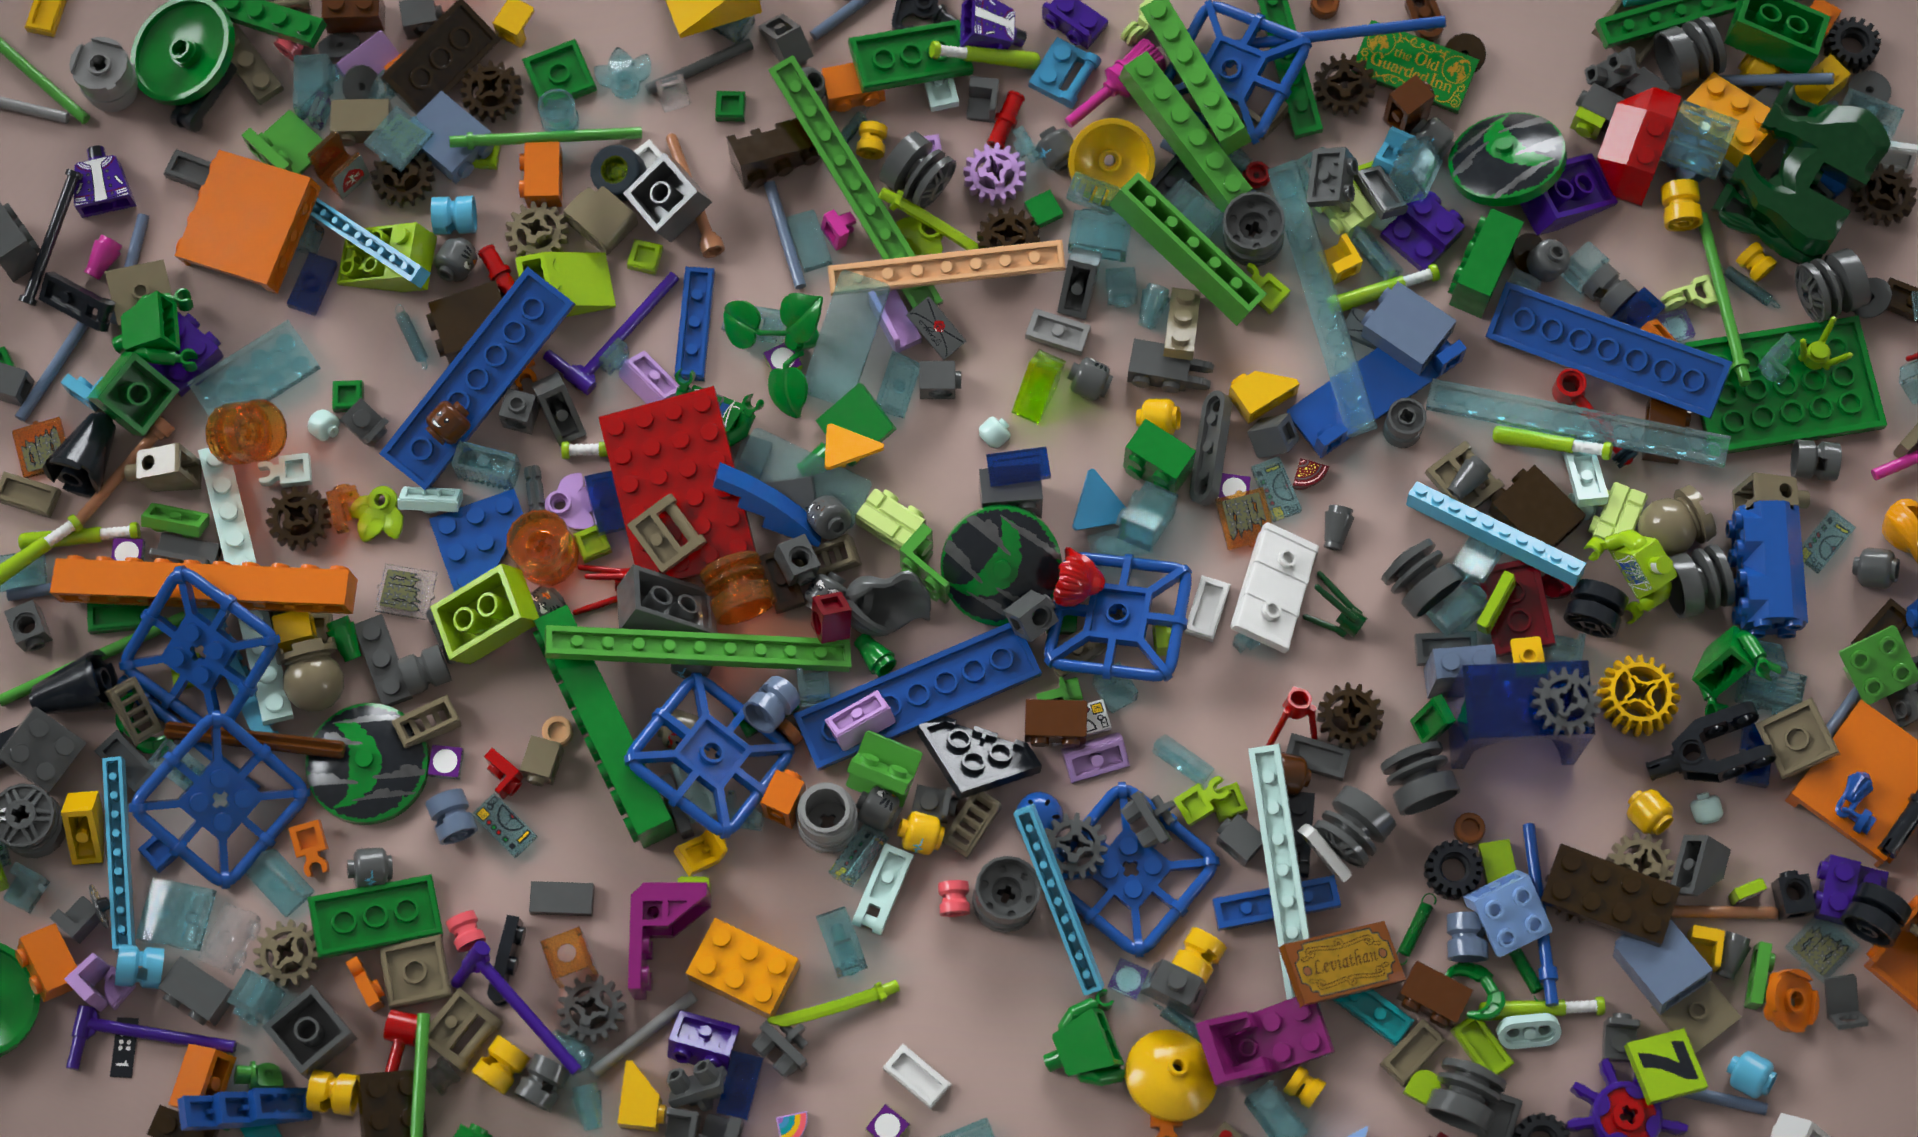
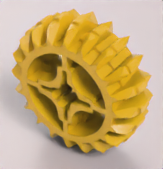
M1642 654L1637 656L1635 662L1630 655L1624 658V663L1616 660L1613 663V668L1607 667L1604 671L1606 677H1601L1598 682L1603 687L1596 692V696L1603 698L1598 708L1608 709L1604 712L1603 719L1613 717L1612 728L1617 727L1618 724L1623 725V734H1627L1630 728L1633 729L1635 737H1639L1642 729L1647 736L1652 735L1653 728L1661 732L1664 729V723L1670 724L1673 721L1671 714H1676L1679 710L1675 703L1681 700V696L1673 693L1679 689V684L1670 683L1674 673L1671 672L1665 675L1663 671L1666 665L1662 663L1657 668L1654 666V657H1651L1647 663H1644ZM1636 675L1644 676L1651 681L1643 682ZM1620 679L1623 683L1622 688L1625 696L1618 702L1615 687L1616 682ZM1658 689L1662 700L1659 712L1655 710V703L1652 699V695ZM1635 691H1636V694H1637L1638 692H1640L1641 694H1643V693H1645V692L1647 691V693L1645 694V696L1643 697L1642 700H1641V698H1639V699H1636V698L1631 699V697L1633 696V694L1635 693ZM1627 710H1636L1641 716L1645 717L1634 716L1628 713Z

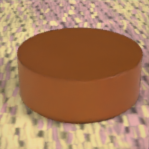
M1311 0L1310 2L1312 14L1319 19L1334 17L1339 8V0Z
M786 718L776 728L793 746H796L804 739L796 727Z
M1464 813L1454 823V836L1462 844L1466 842L1469 845H1474L1484 836L1485 823L1475 813Z

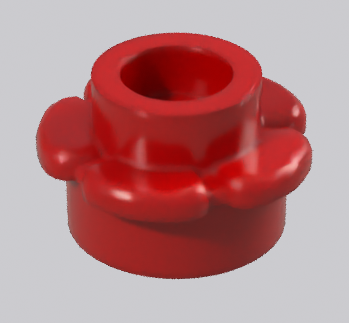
M1261 161L1247 164L1246 170L1242 172L1243 177L1253 189L1267 186L1271 179L1269 175L1270 169ZM1254 174H1259V177L1255 178Z

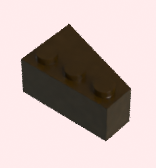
M797 118L776 123V129L761 132L760 128L750 131L751 136L737 139L735 134L726 136L730 161L744 190L750 187L758 188L771 178L786 176L795 168L804 164L812 165L820 159V155Z

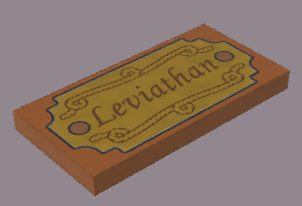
M1385 921L1291 942L1279 947L1300 1007L1401 983L1406 980Z

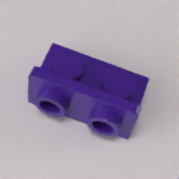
M1053 0L1050 4L1045 2L1042 6V19L1048 27L1053 30L1058 29L1066 35L1071 43L1077 46L1081 45L1087 50L1108 26V19L1080 0Z
M680 1010L668 1040L667 1057L679 1063H689L692 1065L709 1059L716 1068L724 1066L728 1072L730 1058L740 1033V1026Z

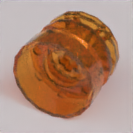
M253 399L227 403L217 407L208 417L205 428L206 442L211 453L220 462L227 465L266 462L277 457L283 450L287 439V423L282 412L267 400Z
M532 510L522 514L512 523L507 533L506 546L517 568L522 570L524 577L529 582L539 586H554L565 581L574 572L578 564L579 549L566 523L557 514L547 510Z
M742 551L724 556L701 570L699 577L705 585V593L708 596L714 597L710 602V606L719 625H733L751 620L767 612L775 605L777 600L771 584L768 580L762 579L766 571L760 565L762 561L756 551Z

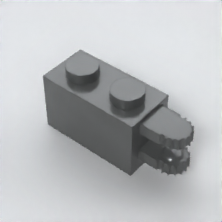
M1134 338L1127 382H1132L1133 385L1140 388L1160 387L1169 393L1185 392L1186 388L1210 389L1211 382L1209 380L1190 376L1188 373L1189 371L1212 373L1214 365L1211 362L1194 358L1193 360L1165 357L1163 356L1164 343Z

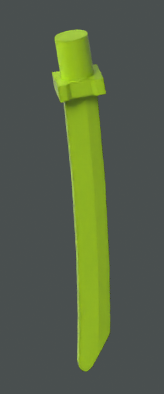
M884 187L881 189L878 198L890 203V210L900 209L949 238L965 250L978 249V243L941 219L903 198V191L898 190L894 193Z
M896 980L883 985L880 981L875 983L871 989L817 1006L768 1017L767 1022L787 1027L843 1012L876 1000L882 1003L886 1001L887 996L899 992L900 988Z

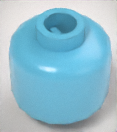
M1746 1051L1740 1058L1734 1056L1727 1068V1073L1731 1074L1730 1085L1752 1098H1758L1762 1094L1767 1096L1777 1078L1773 1063L1751 1051Z

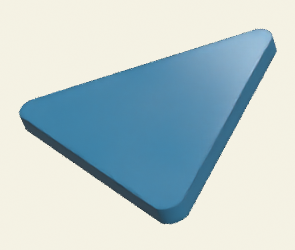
M1095 469L1088 470L1072 528L1077 531L1131 521L1133 518L1132 514Z

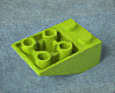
M417 222L364 228L431 273L437 241L435 234ZM345 239L337 278L338 285L396 292L428 290L430 276L422 288H419Z
M541 252L515 257L518 277L528 266L576 304L566 317L616 307L607 257L604 252Z

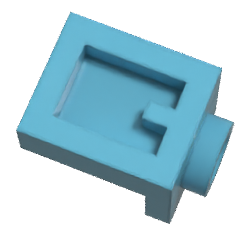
M67 374L60 382L66 391L96 412L99 407L87 397L103 376L93 386L81 376L75 379L70 374Z

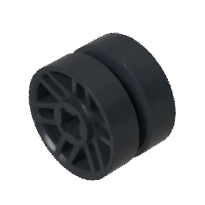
M1580 579L1573 588L1571 601L1568 602L1563 619L1568 625L1583 633L1600 638H1613L1618 633L1622 621L1621 617L1625 613L1629 598L1623 591L1610 584L1592 579Z
M1862 882L1852 896V902L1847 905L1843 912L1841 922L1850 932L1864 941L1879 947L1891 948L1898 939L1901 928L1908 921L1912 909L1903 898L1891 890L1874 883Z

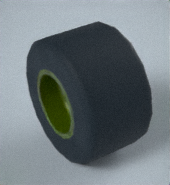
M610 145L602 149L594 157L590 176L597 189L604 186L619 200L628 201L623 193L647 168L644 161L630 148L622 145Z

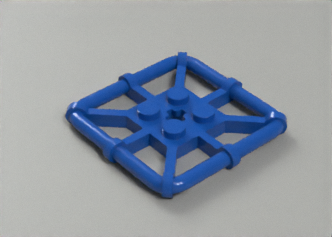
M1207 0L1204 2L1205 5L1196 13L1187 31L1193 41H1195L1209 16L1216 39L1207 55L1201 54L1229 101L1239 105L1247 132L1252 140V145L1260 143L1259 139L1267 133L1282 103L1292 93L1290 89L1312 47L1311 40L1298 31L1267 20L1263 14L1257 13L1254 15L1224 2ZM1216 13L1249 25L1241 42L1223 35ZM1261 30L1290 41L1267 51L1251 46L1256 35ZM1297 52L1280 84L1261 77L1269 62ZM1169 62L1164 74L1172 83L1177 72L1171 62ZM1237 65V72L1232 76H1227L1225 69ZM1183 82L1174 85L1181 95L1189 93ZM1255 86L1274 93L1256 128L1247 106V101ZM1193 110L1204 126L1210 129L1202 114Z
M1078 552L1090 558L1095 565L1122 568L1119 585L1105 583L1100 593L1090 596L1088 605L1079 604L1065 607L1056 604L1054 601L1056 607L1054 612L1059 621L1048 629L1044 648V662L1049 668L1061 671L1101 675L1103 679L1109 680L1112 677L1151 682L1163 680L1167 682L1172 679V674L1178 663L1183 630H1186L1188 625L1186 613L1192 586V570L1186 564L1134 558L1133 554L1117 556ZM1132 569L1168 573V575L1148 588L1128 586ZM1179 582L1174 615L1150 612L1153 598ZM1117 610H1122L1123 615H1125L1124 618L1114 620V617H1110V614H1116ZM1063 616L1086 617L1083 631L1057 647ZM1148 624L1171 628L1165 663L1145 640ZM1087 642L1107 644L1104 663L1063 659ZM1117 645L1138 647L1156 669L1113 665Z
M182 565L174 568V571L166 578L150 607L142 612V620L125 647L121 656V662L118 664L120 670H123L128 678L135 676L145 691L162 702L161 706L163 708L173 710L190 724H197L203 717L179 700L188 682L203 691L209 715L211 711H220L215 688L224 676L238 686L239 689L225 715L235 721L249 697L254 696L258 690L256 685L277 652L278 643L281 642L280 635L276 634L267 623L239 604L235 596L225 594L197 572ZM177 584H179L185 611V617L178 628L160 615ZM192 585L220 605V610L212 622L198 612ZM232 613L263 637L237 641L221 628L229 614ZM153 625L172 638L163 654L134 659ZM202 645L204 647L203 653L206 657L198 658L195 654V647L197 648ZM265 646L247 678L230 666L238 650ZM164 663L180 676L169 693L136 667Z
M694 672L680 683L661 708L655 709L651 715L652 719L630 745L627 754L624 756V762L635 775L669 800L668 804L673 808L677 806L711 833L718 835L721 839H728L740 829L761 802L776 769L783 772L787 768L793 754H795V747L776 729L772 733L760 732L774 744L749 745L733 733L743 720L750 724L743 713L744 704L711 679L702 676L700 672ZM692 689L694 691L699 720L689 729L671 714ZM705 691L737 714L728 727L710 715ZM662 726H666L682 739L675 750L641 752ZM713 748L716 751L715 757L717 759H709L704 749L709 751ZM776 755L779 757L760 782L740 768L748 757ZM673 762L689 774V776L678 790H675L643 764ZM733 778L748 789L750 795L730 820L724 787ZM695 780L713 793L718 822L683 796Z
M215 710L202 718L172 752L168 751L164 755L165 760L137 790L132 798V803L128 804V808L138 823L170 848L169 853L174 857L179 856L209 882L216 886H221V889H229L230 885L235 884L243 877L268 847L272 848L276 844L275 839L300 812L307 801V797H310L311 794L310 788H307L302 778L270 752L271 747L266 743L261 744L232 718L220 713L219 710ZM211 727L213 760L197 775L182 763L181 760ZM221 727L253 753L238 772L222 760ZM260 761H263L294 789L258 791L245 778ZM175 767L192 781L191 785L178 799L146 801ZM223 792H226L227 804L224 807L219 805L215 808L213 806L215 799L212 796L215 793L221 795ZM294 798L266 832L247 818L261 800ZM181 808L195 821L177 839L146 811ZM242 823L260 839L233 870L229 872L227 839ZM202 827L217 838L219 873L187 847L189 841Z
M1118 782V785L1111 788L1102 797L1085 819L1088 816L1092 817L1090 825L1094 827L1118 798L1121 810L1128 803L1127 797L1133 800L1131 795L1139 790L1131 785H1126V782ZM1145 795L1154 810L1157 809L1152 800ZM1120 811L1121 833L1110 846L1105 842L1101 844V846L1108 848L1107 854L1101 855L1105 860L1103 866L1095 864L1096 874L1093 876L1087 871L1085 879L1091 878L1106 890V893L1091 908L1068 889L1076 912L1084 917L1082 921L1088 926L1092 924L1121 949L1135 955L1136 958L1144 957V954L1155 948L1179 917H1184L1189 912L1187 909L1213 878L1217 867L1220 866V858L1215 855L1213 850L1177 821L1178 817L1173 813L1171 815L1175 822L1168 826L1162 817L1159 819L1167 832L1170 830L1201 855L1202 859L1169 861L1154 849L1157 845L1147 849L1144 848ZM1083 830L1081 831L1087 840H1092L1088 833ZM1071 842L1069 846L1071 852L1077 847V842ZM1055 854L1062 863L1065 861L1061 854ZM1125 863H1135L1137 865L1136 870L1139 872L1138 875L1130 874L1128 877L1123 874L1125 872L1123 865ZM1203 869L1178 900L1159 887V884L1170 871ZM1063 873L1064 881L1068 880V874ZM1078 874L1074 875L1073 880L1080 879ZM1153 894L1167 905L1170 910L1143 941L1139 908ZM1113 897L1131 911L1134 942L1099 915Z

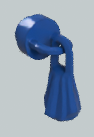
M1855 772L1848 775L1846 788L1836 804L1835 812L1841 818L1848 817L1856 822L1852 830L1859 834L1863 832L1867 835L1876 818L1871 816L1873 813L1868 809H1865L1862 814L1854 811L1857 805L1873 791V782L1870 775L1866 772ZM1846 800L1852 803L1849 808L1842 807Z

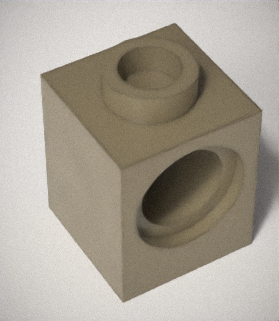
M531 735L520 767V771L523 777H526L528 783L536 786H543L544 783L553 785L564 753L561 743Z

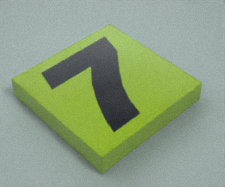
M1684 1028L1628 1042L1624 1046L1647 1105L1704 1091L1708 1088Z

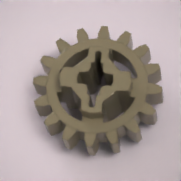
M532 201L531 208L527 209L524 205H521L520 214L511 213L514 222H506L508 232L505 233V237L509 242L510 251H516V257L541 252H563L561 244H568L569 241L566 234L570 232L568 225L565 224L564 214L558 215L559 212L556 206L548 210L547 202H543L541 207H537L535 201ZM548 220L556 226V230L553 229V226L548 225ZM518 236H521L522 240H526V246L519 241Z
M1638 832L1632 835V840L1626 835L1620 839L1621 845L1615 843L1611 847L1614 853H1609L1606 857V860L1637 872L1639 871L1636 863L1642 857V868L1645 869L1642 873L1664 882L1671 880L1674 874L1668 869L1675 865V861L1667 860L1666 858L1671 850H1662L1660 848L1663 842L1661 839L1656 841V843L1651 842L1652 836L1649 833L1644 839L1640 838ZM1631 848H1638V851L1634 854H1623ZM1651 853H1653V854L1655 855V857L1657 858L1658 862L1655 861V859H1654V857H1653V855H1652Z
M289 919L286 927L280 921H276L277 929L273 931L271 928L266 927L265 931L268 936L266 938L257 937V940L262 945L261 948L253 949V953L260 956L259 959L254 961V965L257 968L264 967L259 974L263 979L269 977L271 985L275 986L280 980L283 989L288 988L289 982H292L296 987H300L301 978L307 981L312 980L309 975L310 970L319 971L315 964L318 956L313 929L306 932L308 926L302 922L296 928V923L293 919ZM288 935L287 938L277 941L278 938ZM304 940L308 947V956H305L302 951ZM292 950L294 952L292 957L286 956L284 958L282 955L284 951L290 952ZM269 952H271L274 957L272 968L268 960ZM300 967L297 971L289 973L290 970Z

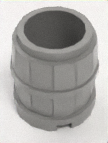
M109 37L91 38V42L85 45L81 43L71 55L69 67L73 79L79 85L82 94L96 108L106 112H117L131 105L139 90L137 75L133 64L119 42Z
M819 783L808 788L799 800L796 820L799 835L806 846L819 853H837L851 845L857 836L859 820L856 803L845 789L833 783ZM824 816L835 817L833 821L835 826L821 828L820 826L823 823L821 818Z

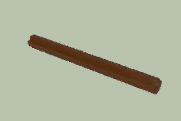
M168 721L165 724L164 736L167 739L182 741L196 724ZM211 727L199 739L198 743L212 744ZM223 727L220 728L221 745L246 748ZM246 730L261 744L266 743L271 747L270 751L339 759L345 755L346 744L340 740Z

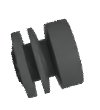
M1702 16L1684 23L1682 28L1675 26L1655 34V58L1662 76L1671 85V88L1678 90L1696 83L1698 78L1704 80L1713 72L1720 74L1725 71L1727 66L1725 46L1717 27L1710 18Z
M914 131L904 137L887 157L880 172V180L895 192L904 190L903 198L925 209L938 198L948 185L955 172L956 161L949 156L945 157V153L940 149L932 152L933 143Z
M1255 191L1243 193L1231 200L1225 209L1223 217V242L1225 250L1233 260L1245 266L1249 263L1261 266L1266 265L1277 257L1282 250L1285 233V217L1283 209L1277 200L1266 193ZM1253 232H1258V234H1255L1254 237H1249V235H1252Z
M1845 248L1828 254L1824 260L1817 258L1810 261V263L1806 262L1796 267L1795 284L1799 299L1808 316L1815 322L1821 323L1833 316L1837 317L1841 314V311L1848 313L1867 306L1870 302L1871 289L1867 273L1859 257L1851 249Z
M1426 539L1404 551L1393 561L1381 578L1386 585L1395 583L1391 588V592L1395 595L1408 589L1409 592L1401 604L1414 619L1425 615L1438 606L1464 580L1451 563H1447L1439 568L1436 567L1442 559L1443 553L1440 550L1431 553L1436 546L1431 539Z
M1708 545L1704 550L1701 548L1694 549L1692 558L1684 552L1668 556L1672 560L1673 567L1677 572V577L1671 580L1672 590L1668 600L1679 618L1684 619L1702 614L1705 605L1710 610H1716L1720 606H1731L1735 602V584L1732 571L1725 554L1718 545Z
M1429 741L1409 746L1389 757L1381 764L1380 768L1383 774L1390 775L1386 779L1388 786L1403 785L1393 794V799L1400 815L1407 816L1426 811L1452 799L1460 793L1461 789L1453 771H1437L1448 762L1447 756L1439 755L1443 751L1440 741Z
M20 783L6 788L0 793V841L24 858H40L50 855L60 847L66 837L61 816L62 807L45 790L33 784ZM29 814L28 819H22L20 821L21 816L27 817V815Z
M1344 786L1332 802L1333 808L1337 813L1325 810L1322 814L1323 820H1318L1313 828L1320 833L1339 858L1358 868H1364L1369 861L1368 856H1373L1377 851L1375 844L1371 840L1383 843L1397 824L1390 813L1368 794L1355 787Z
M1012 856L994 858L983 866L976 879L972 905L976 917L984 926L996 932L1008 933L1017 931L1029 923L1036 911L1041 891V884L1034 868L1021 858ZM1004 893L1010 895L1007 903L1001 902V897Z
M1444 1058L1441 1067L1445 1072L1438 1073L1437 1080L1447 1087L1448 1090L1432 1089L1425 1107L1426 1112L1436 1119L1463 1131L1478 1135H1488L1495 1118V1112L1484 1105V1103L1500 1104L1501 1096L1498 1093L1505 1091L1507 1082L1499 1075L1477 1063L1457 1058Z

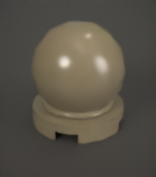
M1691 485L1675 490L1674 499L1664 498L1653 501L1642 511L1638 520L1637 532L1642 536L1657 539L1667 556L1685 553L1692 547L1694 540L1700 544H1705L1717 534L1712 513L1705 514L1699 503L1704 498Z
M322 637L291 644L292 651L286 653L281 648L277 649L275 654L277 664L287 666L283 675V689L288 700L297 708L308 712L323 711L332 707L338 701L344 689V674L339 664L330 657L331 653L337 651L334 637L328 638L326 643H323Z

